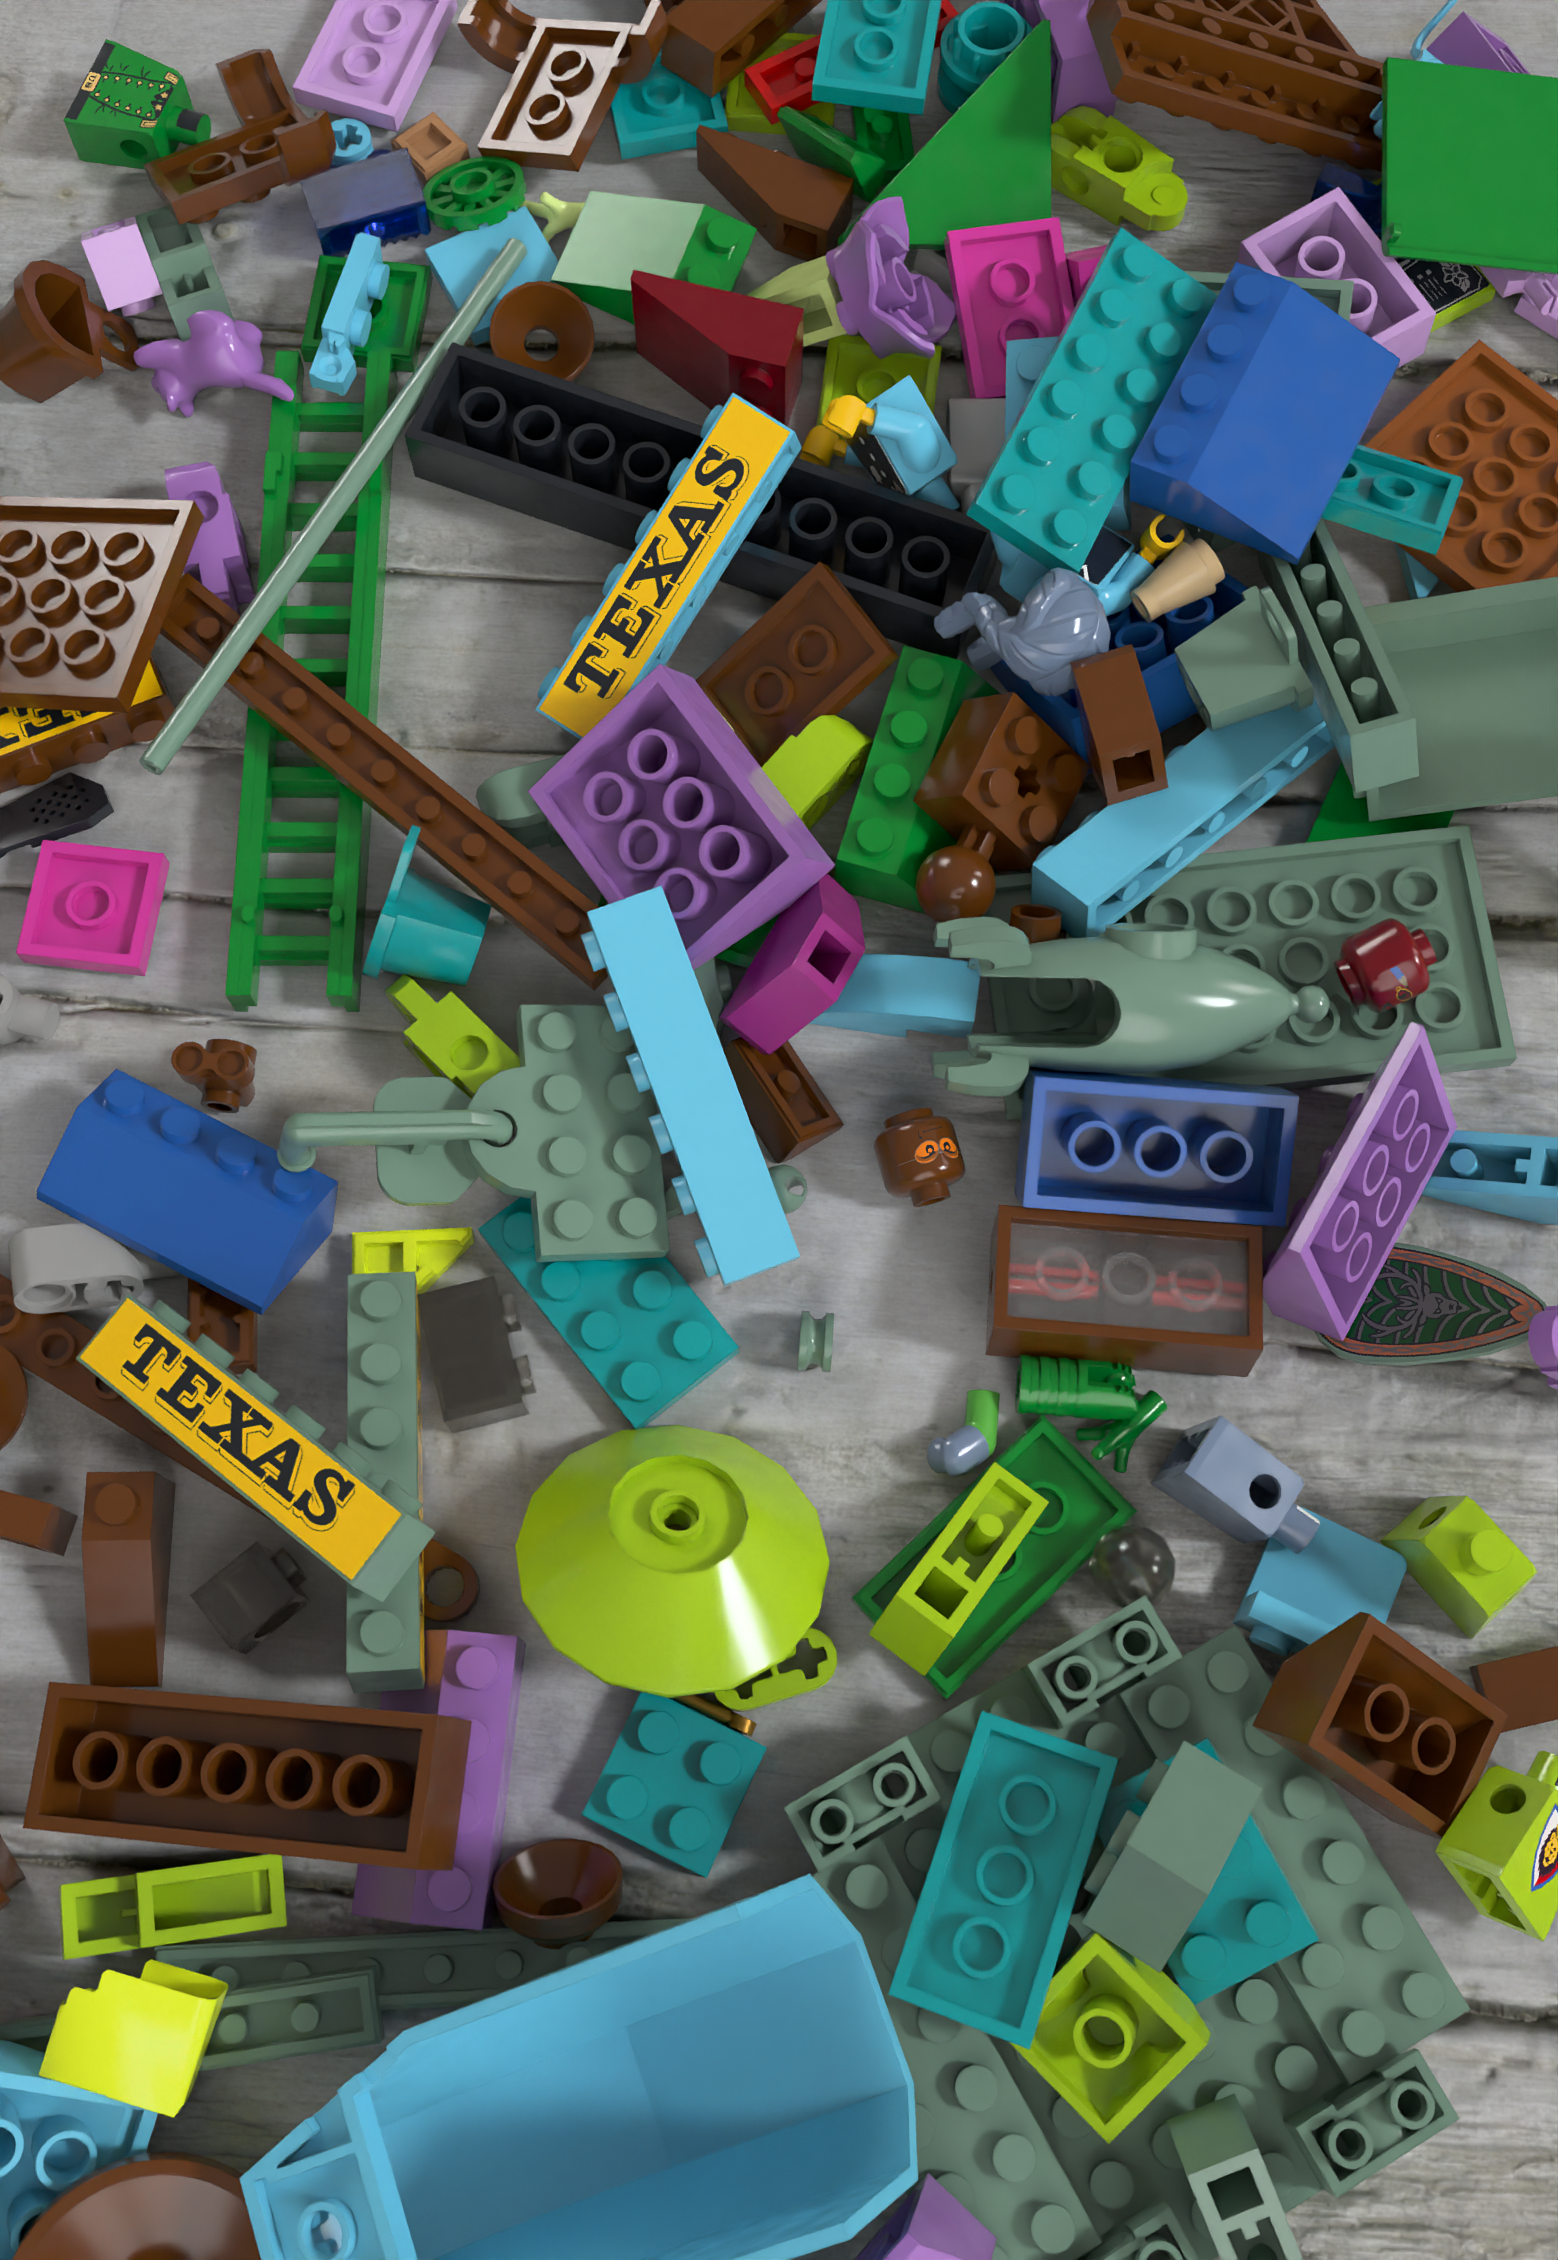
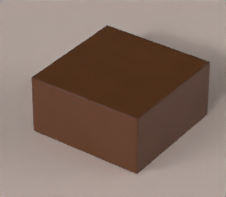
M0 1490V1539L64 1557L78 1516L54 1504Z

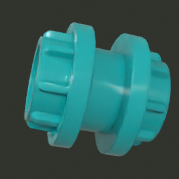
M993 1L977 2L967 10L956 15L945 27L940 43L937 92L942 104L951 114H954L968 100L978 87L1033 30L1030 24L1008 4Z

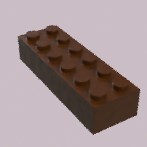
M49 1682L23 1828L414 1870L453 1871L472 1721L437 1714Z

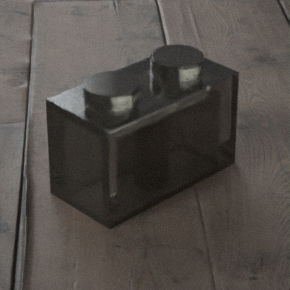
M495 1276L418 1294L417 1299L444 1423L454 1434L529 1415L526 1395L537 1393L528 1354L517 1357L511 1333L522 1330L514 1292L502 1295Z

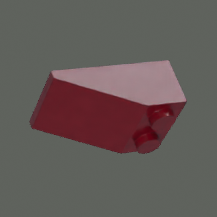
M633 269L630 282L637 353L710 410H713L717 405L724 407L732 393H735L788 427L802 384L804 309Z

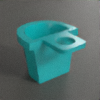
M412 825L381 911L362 975L377 980L380 971L465 987L476 959L492 906L414 873L415 869L410 868L409 864L421 828Z

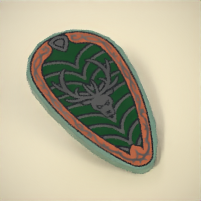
M1396 1242L1344 1341L1317 1331L1314 1332L1319 1341L1338 1357L1364 1365L1406 1366L1457 1361L1491 1355L1527 1341L1532 1319L1535 1314L1545 1311L1547 1305L1526 1286L1495 1269L1432 1249Z

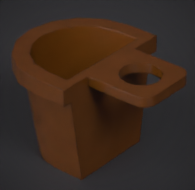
M46 260L30 262L19 272L14 279V295L0 312V380L6 386L21 395L42 403L86 376L92 379L97 378L104 372L101 357L129 371H135L140 367L136 365L133 357L134 352L139 349L134 328L125 319L89 301L84 277L61 265ZM103 325L116 332L123 342L124 351L117 349L109 342L105 336Z

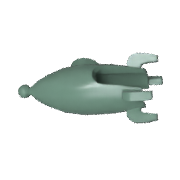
M973 917L937 923L933 933L935 947H948L949 955L953 958H970L967 967L969 969H977L978 975L982 977L1085 978L1088 983L1089 1001L1087 1010L1082 1019L1072 1028L1061 1031L966 1034L968 1050L932 1052L931 1068L933 1077L945 1079L946 1090L966 1095L990 1097L1010 1095L1021 1087L1027 1077L1029 1067L1062 1072L1150 1073L1202 1065L1245 1048L1269 1035L1286 1022L1289 1016L1296 1015L1302 1022L1314 1023L1322 1020L1327 1015L1330 1007L1327 994L1319 986H1305L1296 994L1290 993L1285 986L1271 975L1248 962L1197 943V928L1188 925L1118 923L1106 925L1104 937L1058 939L1030 944L1023 931L1009 926V924L998 918Z

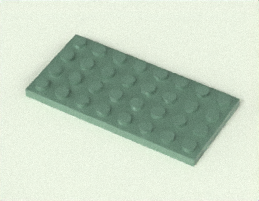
M1469 825L1200 854L1114 923H1166L1196 927L1197 943L1248 962L1271 975L1285 986L1290 993L1296 994L1305 986H1319L1327 994L1330 1007L1327 1015L1322 1020L1314 1023L1302 1022L1296 1015L1289 1016L1286 1022L1269 1035L1245 1048L1202 1065L1150 1073L1106 1074L1277 1086L1287 1090L1371 1081L1376 1070L1411 1022L1424 1025L1440 1074L1511 1066L1517 1059ZM1032 873L995 876V897L991 906L982 917L998 918L1010 924L1012 907L1020 904H1031ZM1394 918L1403 923L1410 932L1421 928L1430 941L1437 959L1436 963L1427 967L1430 985L1422 994L1382 1013L1372 1012L1364 1004L1355 1007L1345 993L1333 963L1341 959L1340 947L1348 937L1385 919ZM1104 931L1102 934H1100L1098 937H1104V936H1105V931ZM1066 932V939L1074 938ZM987 977L994 1033L1061 1031L1069 1029L1082 1019L1088 1007L1089 989L1085 978ZM1025 1081L1017 1091L1003 1096L1006 1120L1020 1119L1022 1117Z

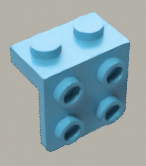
M1301 1507L1320 1521L1316 1534L1304 1550L1298 1554L1291 1551L1272 1536L1267 1539L1233 1624L1251 1632L1249 1639L1256 1645L1282 1656H1288L1290 1651L1295 1654L1359 1612L1371 1614L1385 1624L1407 1569V1563L1403 1555Z

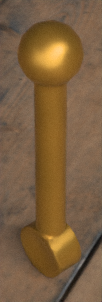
M697 1694L672 1697L752 1737L757 1723Z

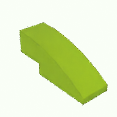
M267 1854L58 1886L62 1960L287 1926L281 1855Z

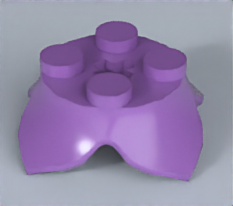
M901 196L889 197L873 203L864 212L860 220L855 223L844 243L827 252L826 262L831 275L838 284L843 299L836 305L837 315L843 328L849 335L853 336L860 332L879 359H883L893 353H911L930 359L935 353L934 344L947 336L957 317L955 304L935 282L925 275L909 273L903 263L906 253L910 250L908 248L909 229Z

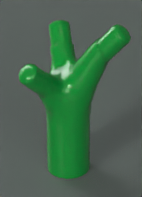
M1149 1390L1138 1400L1139 1411L1135 1413L1132 1419H1113L1100 1426L1078 1428L1076 1430V1438L1078 1441H1100L1091 1452L1096 1460H1101L1115 1450L1114 1471L1125 1473L1127 1471L1129 1454L1135 1440L1168 1409L1163 1398L1153 1390Z

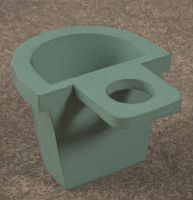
M1255 585L1243 591L1242 603L1174 649L1178 669L1185 687L1203 722L1211 731L1289 705L1297 712L1313 705V685L1299 662L1295 630L1269 586L1259 590Z

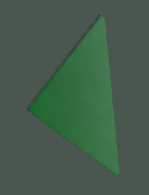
M1042 19L968 100L840 235L838 246L844 243L855 223L860 220L864 212L873 203L889 197L901 196L903 200L906 222L909 229V249L945 250L944 239L947 231L1052 218L1051 20Z

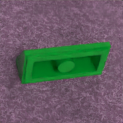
M788 106L780 107L777 116L797 155L806 163L820 168L832 169L840 175L854 179L853 194L865 202L871 203L889 166L886 164V160L818 116Z

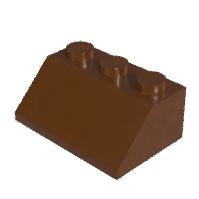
M1359 1612L1282 1663L1252 1726L1391 1822L1441 1840L1477 1786L1508 1715L1374 1616Z

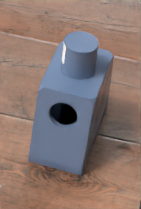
M1222 1416L1185 1429L1150 1483L1235 1540L1244 1544L1266 1540L1272 1536L1291 1551L1298 1554L1310 1543L1320 1525L1318 1519L1294 1503L1304 1486L1303 1479Z

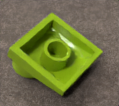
M1093 1931L1078 1943L1074 1952L1053 1973L1030 2050L1013 2043L1010 2044L1110 2144L1208 2044L1211 2032L1198 2014L1190 1998L1162 1970L1160 1973L1099 1933Z

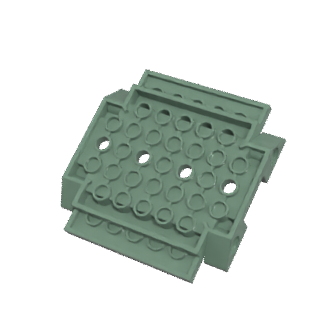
M1146 1595L918 1730L904 1736L783 1807L817 1869V1873L813 1874L812 1877L863 1938L914 2082L918 2181L905 2192L909 2196L929 2173L997 2238L991 2260H1214L1217 2258L1219 2253L1185 2173L1166 2120L1234 2093L1258 2146L1284 2213L1289 2212L1321 2190L1338 2198L1460 2119L1420 2051L1415 2048L1407 2052L1404 2051L1470 2010V2007L1332 1781L1252 1726L1272 1683L1237 1625L1230 1627L1182 1656ZM981 1711L1118 1758V1765L1110 1789L1151 1768L1156 1759L1164 1761L1177 1754L1184 1741L1194 1745L1209 1737L1225 1766L1263 1788L1251 1814L1319 1935L1318 1941L1194 2005L1211 2032L1208 2044L1110 2144L1084 2120L1008 2041L888 1994ZM1096 1833L1084 1872L1083 1880L1085 1883H1087L1106 1849L1098 1833ZM1087 1891V1899L1083 1907L1071 1915L1054 1972L1074 1952L1078 1943L1086 1935L1094 1931L1082 1923L1096 1898L1089 1891ZM1166 1962L1162 1971L1180 1988Z

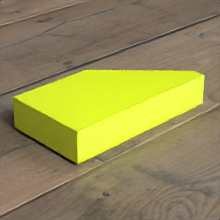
M472 1227L353 1232L352 1274L415 1271L420 1298L474 1243Z

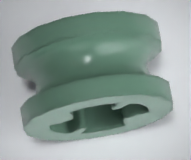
M802 1311L798 1370H806L808 1365L818 1364L822 1368V1372L831 1371L834 1313L826 1312L823 1318L814 1319L810 1315V1311Z

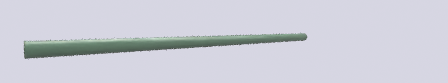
M516 238L508 239L141 756L139 762L146 770L155 775H161L414 416L451 343L464 345L527 255V248L520 240Z

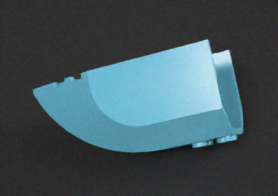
M807 1874L404 2030L386 2046L387 2050L363 2072L355 2074L337 2090L338 2094L314 2116L301 2122L239 2178L261 2260H790L850 2240L918 2181L914 2082L861 1934L812 1875Z

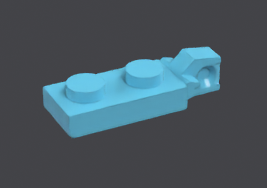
M362 232L356 234L321 325L323 338L309 371L311 386L316 389L318 387L338 393L340 396H345L357 375L355 360L352 357L355 347L365 346L372 322V315L369 311L374 298L381 300L384 297L389 281V265L383 264L379 237Z

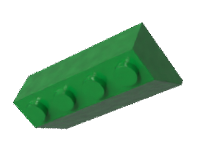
M903 646L836 858L835 881L850 894L926 914L918 902L915 889L919 868L933 852L943 847L956 846L958 841L913 800L963 701L1001 694L961 660Z

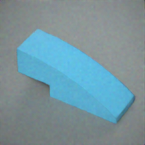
M863 954L837 1001L809 1024L906 1038L907 1030L966 1038V1034H971L974 1024L980 975H978L977 969H969L967 967L968 961L910 955Z

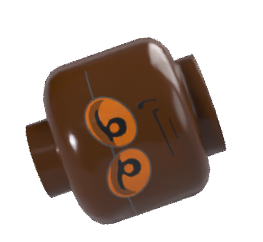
M932 1108L914 1109L886 1119L883 1122L885 1130L876 1137L874 1149L888 1193L898 1198L911 1197L914 1207L928 1206L950 1198L949 1186L958 1182L966 1172L952 1122L946 1117L934 1116Z

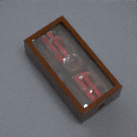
M1011 1205L998 1206L991 1234L985 1355L1019 1358L1021 1354L1034 1357L1047 1356L1049 1358L1059 1357L1073 1360L1104 1361L1113 1364H1126V1366H1131V1368L1247 1377L1263 1352L1262 1226L1028 1208Z

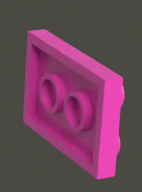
M1059 217L947 231L944 245L970 398H1006V341L1060 336L1074 310Z

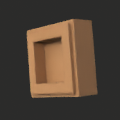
M434 112L390 141L393 155L424 186L435 174L444 168L470 159L468 145Z

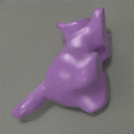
M203 310L192 314L187 319L191 330V336L188 340L166 339L155 341L142 346L133 355L136 365L155 370L151 384L154 390L167 403L168 411L173 412L179 407L186 417L193 415L194 400L197 394L205 388L247 387L273 395L284 401L290 402L294 399V391L282 379L261 373L265 366L260 349L263 340L261 330L250 322L233 321L232 318L221 311Z

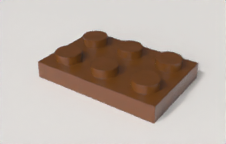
M818 562L695 681L731 725L735 734L762 768L791 734L797 738L810 722L821 715H837L897 660L899 655L829 566Z

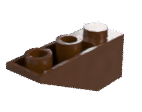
M699 124L696 130L698 171L753 227L757 228V232L776 251L808 262L826 256L827 252L838 246V238L846 230L852 218L854 179L840 175L832 169L820 168L792 158L781 151L770 150L747 142L731 133L719 132Z

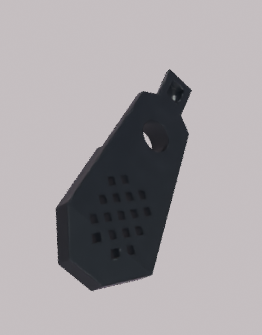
M69 772L1 808L0 858L9 851L29 844L32 848L41 846L43 840L55 841L94 827L114 812L103 785Z

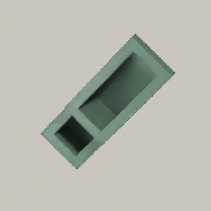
M167 206L136 215L137 224L180 340L186 341L190 338L191 330L187 319L196 312L203 310L221 311L234 321L198 224L186 222L180 225Z

